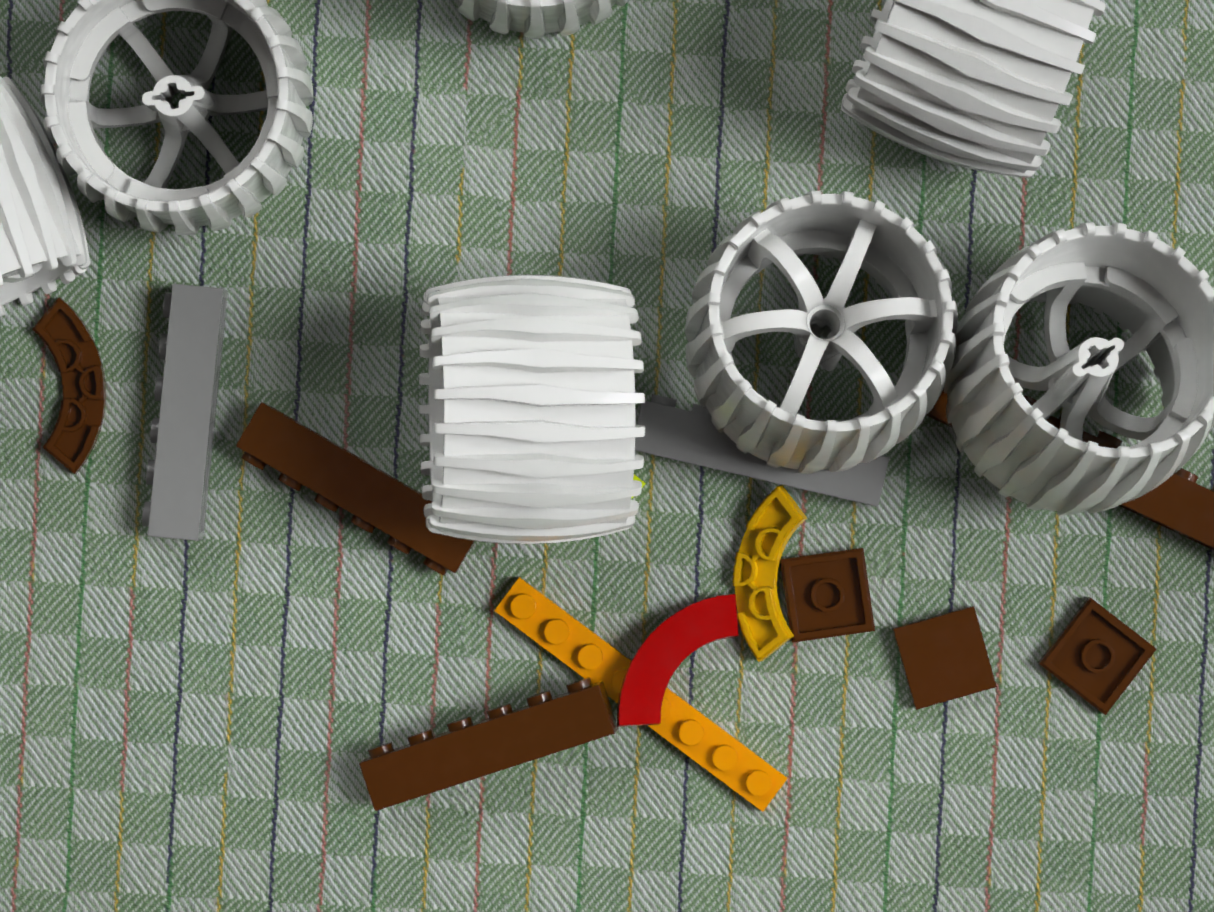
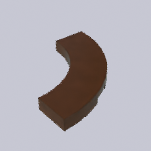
M59 297L32 329L41 337L51 351L61 373L63 385V400L61 401L59 417L53 432L43 448L72 473L77 474L90 456L101 431L106 405V381L99 350L91 333L74 309Z

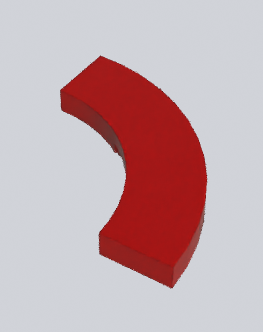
M736 594L716 596L691 604L662 622L638 648L623 678L617 707V727L661 724V707L664 693L669 680L679 665L691 653L706 644L738 636Z

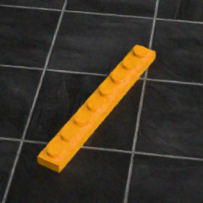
M519 577L494 611L583 678L590 677L592 684L603 681L608 697L618 703L623 678L632 660ZM668 687L666 688L661 707V724L648 726L763 812L788 778Z

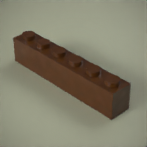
M260 403L236 445L245 451L241 457L243 460L261 470H264L266 464L281 472L278 480L297 491H300L303 485L317 493L314 499L317 503L333 512H336L339 506L354 514L351 519L352 523L369 533H373L375 528L380 529L390 535L387 540L388 544L405 554H409L411 549L416 550L426 556L423 562L424 565L444 576L448 570L454 573L458 572L475 542L474 540L430 532L425 523L424 506L432 503V501L423 499L422 493L267 403Z
M590 677L567 684L568 692L552 697L550 690L526 698L528 705L512 710L510 703L486 711L487 719L473 723L471 716L448 723L449 731L433 736L432 730L429 729L408 736L409 744L394 749L392 742L369 749L370 757L361 761L359 765L374 810L378 811L615 734L619 728L617 727L603 681L592 684Z

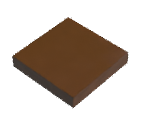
M863 548L780 560L789 629L794 635L791 638L792 643L875 631Z
M1088 597L1038 661V664L1106 715L1156 651V648L1100 604Z
M974 606L892 628L916 710L997 687Z

